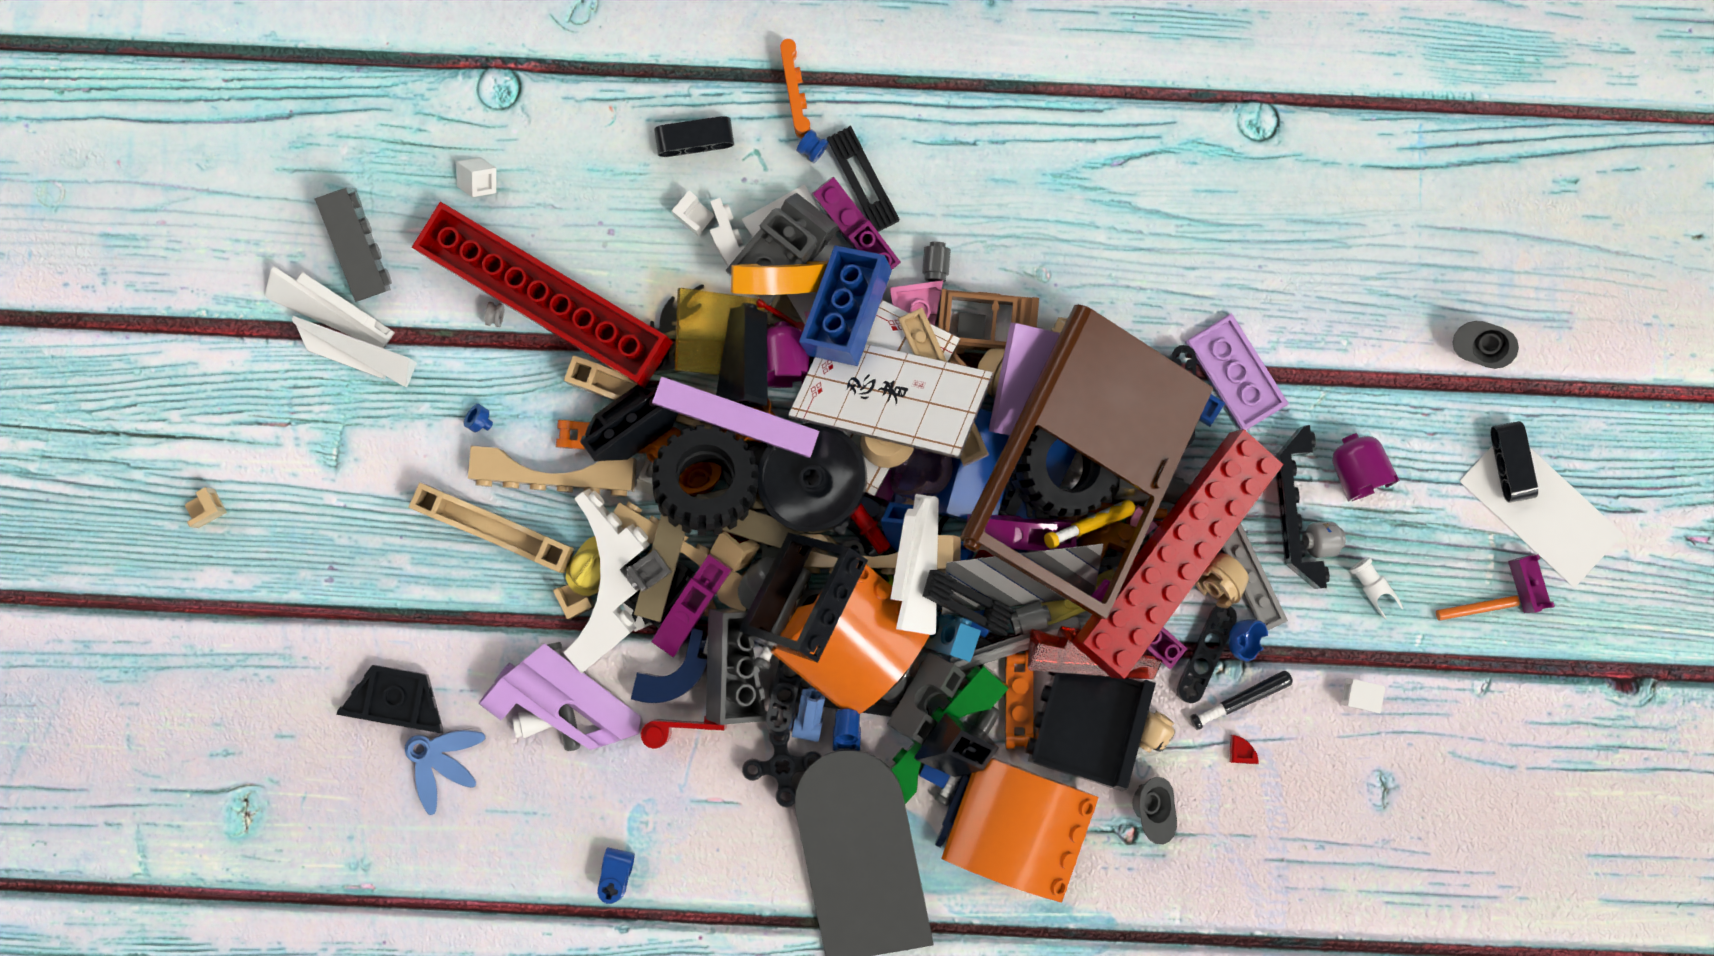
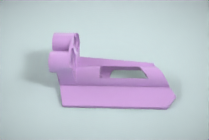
M545 643L517 666L508 663L496 678L495 683L479 702V705L499 720H502L517 703L589 750L639 734L640 715L586 674H581L574 665ZM565 704L569 705L600 730L583 734L559 716V709Z

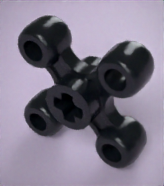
M769 732L768 738L774 747L773 757L767 761L753 758L748 759L742 766V773L750 781L758 780L764 775L773 776L778 782V790L775 796L776 801L780 806L788 808L795 804L796 790L792 785L793 775L798 771H806L808 769V759H819L822 755L816 751H810L804 756L795 757L790 754L787 748L790 732L785 734L784 739L781 741L776 740L775 736ZM785 759L788 760L789 764L787 767L790 770L788 772L786 770L779 772L777 770L779 765L776 764V761L783 762ZM750 765L757 767L758 772L756 774L749 773L748 767ZM789 792L792 797L790 800L785 801L782 799L781 794Z

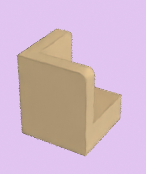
M204 487L195 492L198 497L185 504L192 518L187 523L189 527L200 528L227 513L217 492L212 488Z
M723 531L717 537L710 553L733 569L732 572H735L750 565L760 545L753 540L739 544L727 532Z
M568 584L553 590L567 619H573L595 607L590 596H582L575 593Z

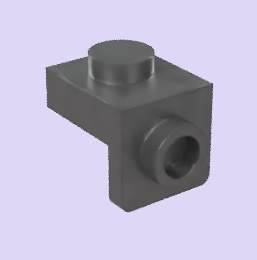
M655 549L634 565L626 568L629 573L626 578L635 590L640 588L643 592L672 571Z

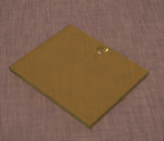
M678 288L677 322L675 328V370L719 375L730 308L739 307L742 303L756 305L758 298ZM757 307L758 310L764 311V308Z

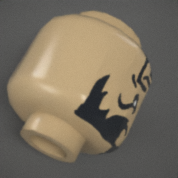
M1157 710L1155 713L1148 712L1139 746L1149 753L1152 749L1158 752L1163 751L1175 735L1174 722Z

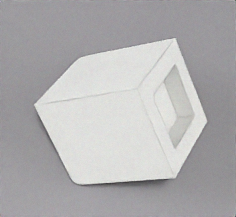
M482 158L456 161L457 187L471 197L496 193V167Z
M690 191L684 195L672 210L674 217L698 237L715 218L714 214L704 207Z
M1346 678L1341 705L1380 713L1385 687Z

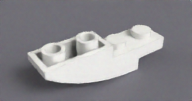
M721 198L710 201L719 227L711 229L710 233L717 250L729 267L745 246H738L743 244L738 229L732 230L729 221L734 218L729 205H723Z

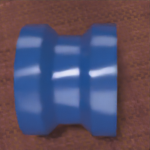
M810 129L800 141L796 151L807 155L809 161L814 164L827 149L829 141L817 137L816 132Z

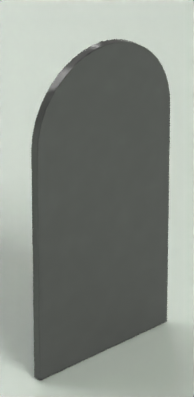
M838 749L820 757L808 767L800 779L795 796V811L825 956H875L933 946L934 942L904 796L896 775L882 760L860 750Z

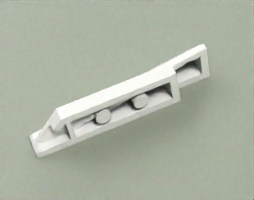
M274 266L271 269L265 292L267 299L356 339L383 349L394 335V331L302 272L298 279L295 280Z
M292 317V321L296 324L307 351L384 380L388 377L400 385L408 387L417 364L414 360L298 317Z
M916 494L913 509H908L905 514L890 598L902 601L896 629L929 635L936 633V603L922 595L929 571L937 570L939 499L934 496Z

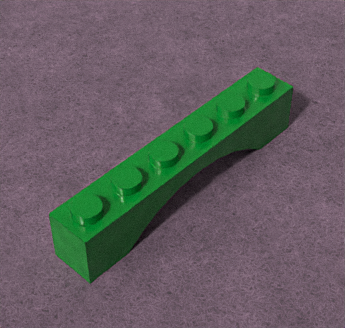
M983 664L980 668L975 666L965 677L968 682L962 689L958 687L953 698L948 696L947 699L950 702L944 709L938 707L931 717L939 722L945 713L959 719L974 712L990 710L1006 693L1009 687L986 665ZM915 741L907 750L902 747L892 759L895 764L891 767V770L901 785L905 804L917 792L918 773L921 762L917 761L914 756L922 745Z

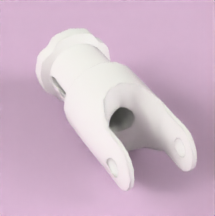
M1367 557L1353 565L1349 571L1358 577L1364 586L1362 589L1378 613L1387 619L1377 603L1381 595L1390 594L1402 609L1403 606L1384 576H1380L1372 566V559Z

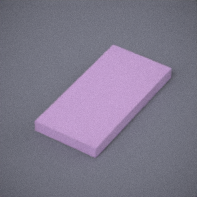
M1232 313L1185 341V344L1195 351L1197 363L1219 398L1225 402L1224 406L1239 430H1248L1289 404Z
M1010 323L989 426L990 432L1011 434L1060 333L1018 323Z

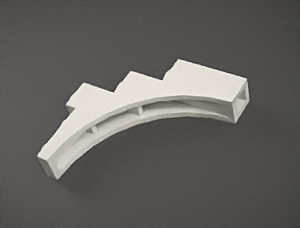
M590 489L581 492L574 499L586 515L595 535L600 556L601 580L597 602L590 620L579 637L564 652L581 674L636 629L633 624V617L626 610L622 611L619 606L640 590V588L635 590L627 580L626 576L629 573L626 570L628 568L626 565L650 546L647 542L648 536L640 527H635L632 524L623 529L619 517L613 512L609 513L603 505L605 503L603 498L596 491L592 492Z

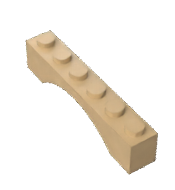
M574 355L564 378L568 385L614 401L637 385L612 369ZM678 413L675 420L677 423L696 429V425H704L705 429H712L713 426Z
M471 446L468 479L476 481V486L492 487V482L503 483V488L519 489V484L530 485L531 490L546 491V486H555L558 492L573 493V488H582L584 491L590 489L592 492L596 491L599 495L600 490H610L612 496L627 497V492L635 491L637 460L629 458L628 460L598 461L582 470L550 474L534 471L522 466L499 448Z
M420 482L408 507L492 542L559 573H565L575 550L571 546Z
M629 501L626 506L619 502L613 513L621 520V527L625 529L632 524L635 527H640L648 536L647 542L653 544L659 519L652 515L649 519L640 515L642 509ZM685 535L680 552L700 567L711 550L699 543L696 547L686 542L689 537ZM731 571L717 592L719 601L731 608L747 611L738 598V587L746 571L742 575Z
M800 534L802 536L840 545L831 536L823 534ZM938 535L937 570L946 574V563L960 561L961 539L958 536ZM811 551L803 567L809 569L811 574H820V569H829V574H831L838 558ZM898 552L886 556H863L868 560L867 565L871 569L881 570L883 575H895Z

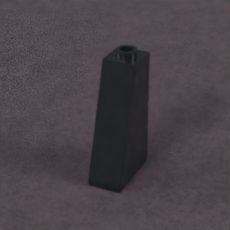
M742 303L739 307L730 308L716 396L751 408L767 406V312L758 310V306L755 304Z

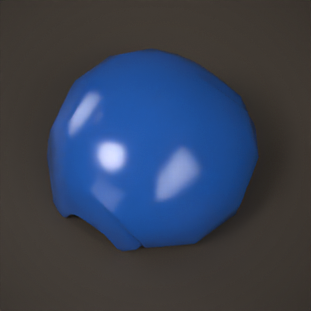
M1247 619L1238 621L1233 625L1229 633V649L1235 658L1248 662L1255 659L1258 652L1264 649L1260 641L1263 637L1268 636L1265 623L1260 620Z

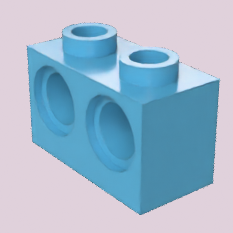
M940 612L939 617L936 616V633L929 636L923 647L971 662L981 630L971 627L972 621L949 614L942 615V612Z

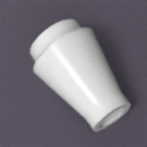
M518 712L519 715L512 716L516 738L523 736L525 739L542 730L553 727L531 712Z

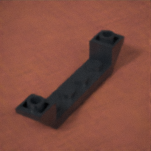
M1305 425L1298 428L1275 455L1284 464L1276 474L1283 551L1286 566L1314 589L1327 588L1326 583L1330 580L1329 569L1324 565V561L1302 563V557L1305 556V545L1303 541H1300L1299 530H1302V517L1300 514H1297L1296 503H1299L1300 495L1298 487L1294 486L1297 466L1295 460H1292V456L1312 453L1316 445L1314 432L1311 431L1310 425Z

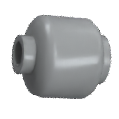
M1316 522L1307 527L1306 533L1302 535V541L1304 542L1305 549H1307L1312 557H1334L1344 548L1346 537L1344 530L1336 523Z

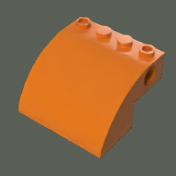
M866 564L818 663L772 648L770 652L841 710L853 709L861 714L875 704L898 682L916 659L930 635L896 629L902 601L890 599L892 586ZM819 596L813 604L796 609L780 636L794 641L798 640Z
M992 758L984 770L971 773L941 859L998 883L1062 903L1099 797L1076 787Z

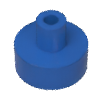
M480 404L474 405L464 419V427L474 433L482 428L488 431L493 425V421L488 419L489 410Z

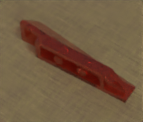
M1061 625L1057 636L1035 629L1031 630L1028 653V669L1030 671L1109 676L1071 643L1079 633V629ZM1142 655L1126 678L1154 679L1163 661L1160 658Z

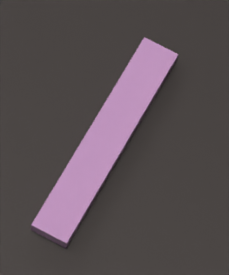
M661 377L652 401L654 405L807 458L811 457L819 431L664 377Z

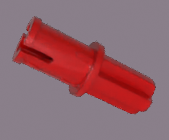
M861 503L856 512L851 516V519L861 531L859 534H864L875 550L882 554L891 545L877 527L878 521L875 522Z

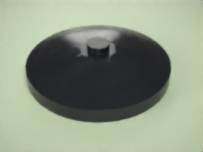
M805 423L800 425L819 431L811 457L807 458L769 444L758 466V492L769 514L785 527L801 533H822L842 525L856 512L866 492L867 467L860 449L843 431L827 424Z

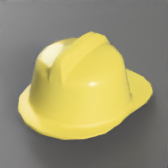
M595 536L582 544L566 568L568 586L575 593L582 596H591L599 591L601 580L600 556Z

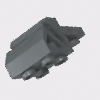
M795 193L784 201L781 209L775 208L759 225L760 230L729 265L726 272L731 276V266L742 264H758L760 266L807 264V262L813 261L838 232L839 226L801 195ZM777 295L755 296L769 306Z

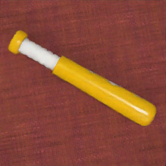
M1124 500L1079 520L1059 532H1048L1044 536L1045 544L1048 548L1054 549L1064 540L1074 536L1079 537L1131 516L1135 512V505L1130 500Z

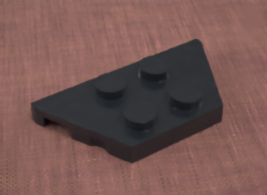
M372 665L363 680L356 685L350 697L343 706H340L336 714L443 733V726L429 675L380 665Z

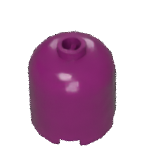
M776 322L773 327L767 328L768 388H792V382L802 381L803 384L810 369L809 356L799 342L803 331L790 326L789 322Z
M1357 433L1349 435L1342 439L1343 445L1339 446L1333 453V466L1348 502L1374 494L1373 489L1383 485L1388 488L1400 481L1382 444L1373 436L1359 437Z

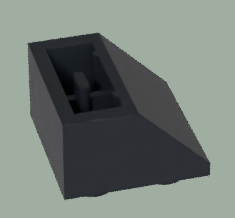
M945 713L914 758L948 775L957 777L984 770L999 747L982 729Z

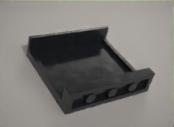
M1061 653L1056 660L1052 659L1049 665L1048 675H1051L1049 686L1044 685L1040 697V700L1044 701L1041 712L1037 711L1033 722V727L1037 728L1034 738H1029L1025 753L1029 754L1028 762L1119 791H1125L1129 787L1156 683L1148 680L1140 682L1127 677L1125 679L1112 678L1102 669L1064 658L1065 654Z

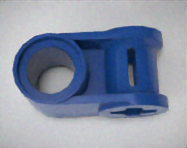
M853 709L838 710L835 713V726H833V751L838 749L860 750V714Z
M607 847L602 862V872L597 892L602 902L613 904L625 895L634 864L635 853ZM613 883L614 889L618 890V893L611 897L610 891L606 890V887Z

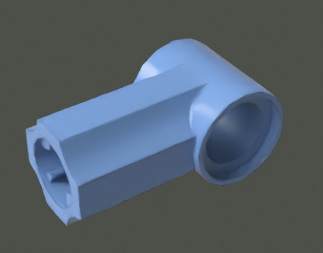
M814 687L803 689L799 712L796 713L792 737L819 742L825 696Z

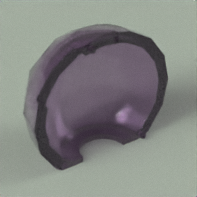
M914 446L912 454L904 463L890 468L891 490L906 500H915L916 494L937 496L948 486L952 478L953 460L951 454Z

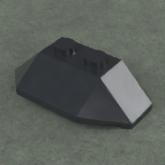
M649 381L645 389L637 384L593 416L585 436L581 438L580 442L594 461L628 460L673 427L678 413L652 404L660 381Z

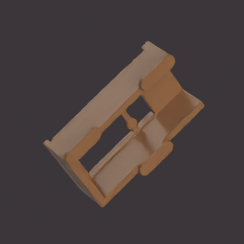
M946 289L941 291L938 328L948 333L952 300L993 304L991 306L993 311L991 340L960 338L954 349L956 354H963L965 349L982 351L1005 349L1006 342L995 341L999 304L1012 305L1011 323L1037 328L1038 297L1030 298L1001 295L998 293H975Z

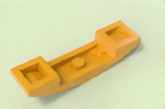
M809 261L807 264L760 266L758 264L732 265L731 293L780 295L817 292L829 261Z

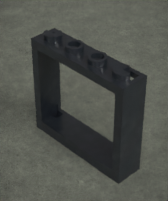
M788 532L739 632L757 643L818 663L868 560L850 547ZM810 552L838 558L798 640L794 641L770 633Z

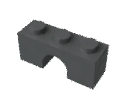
M929 652L925 660L921 662L917 674L911 684L908 685L906 693L898 706L893 710L887 724L904 736L923 745L938 724L936 720L927 714L929 700L937 694H945L953 698L966 674L954 664Z

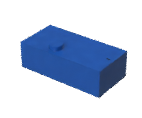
M834 245L799 341L808 356L853 366L859 365L892 272L885 255Z
M978 408L973 419L989 456L963 466L959 456L948 454L937 494L939 499L938 514L967 523L968 514L972 513L1010 436L989 431L991 412ZM1003 493L992 515H998Z

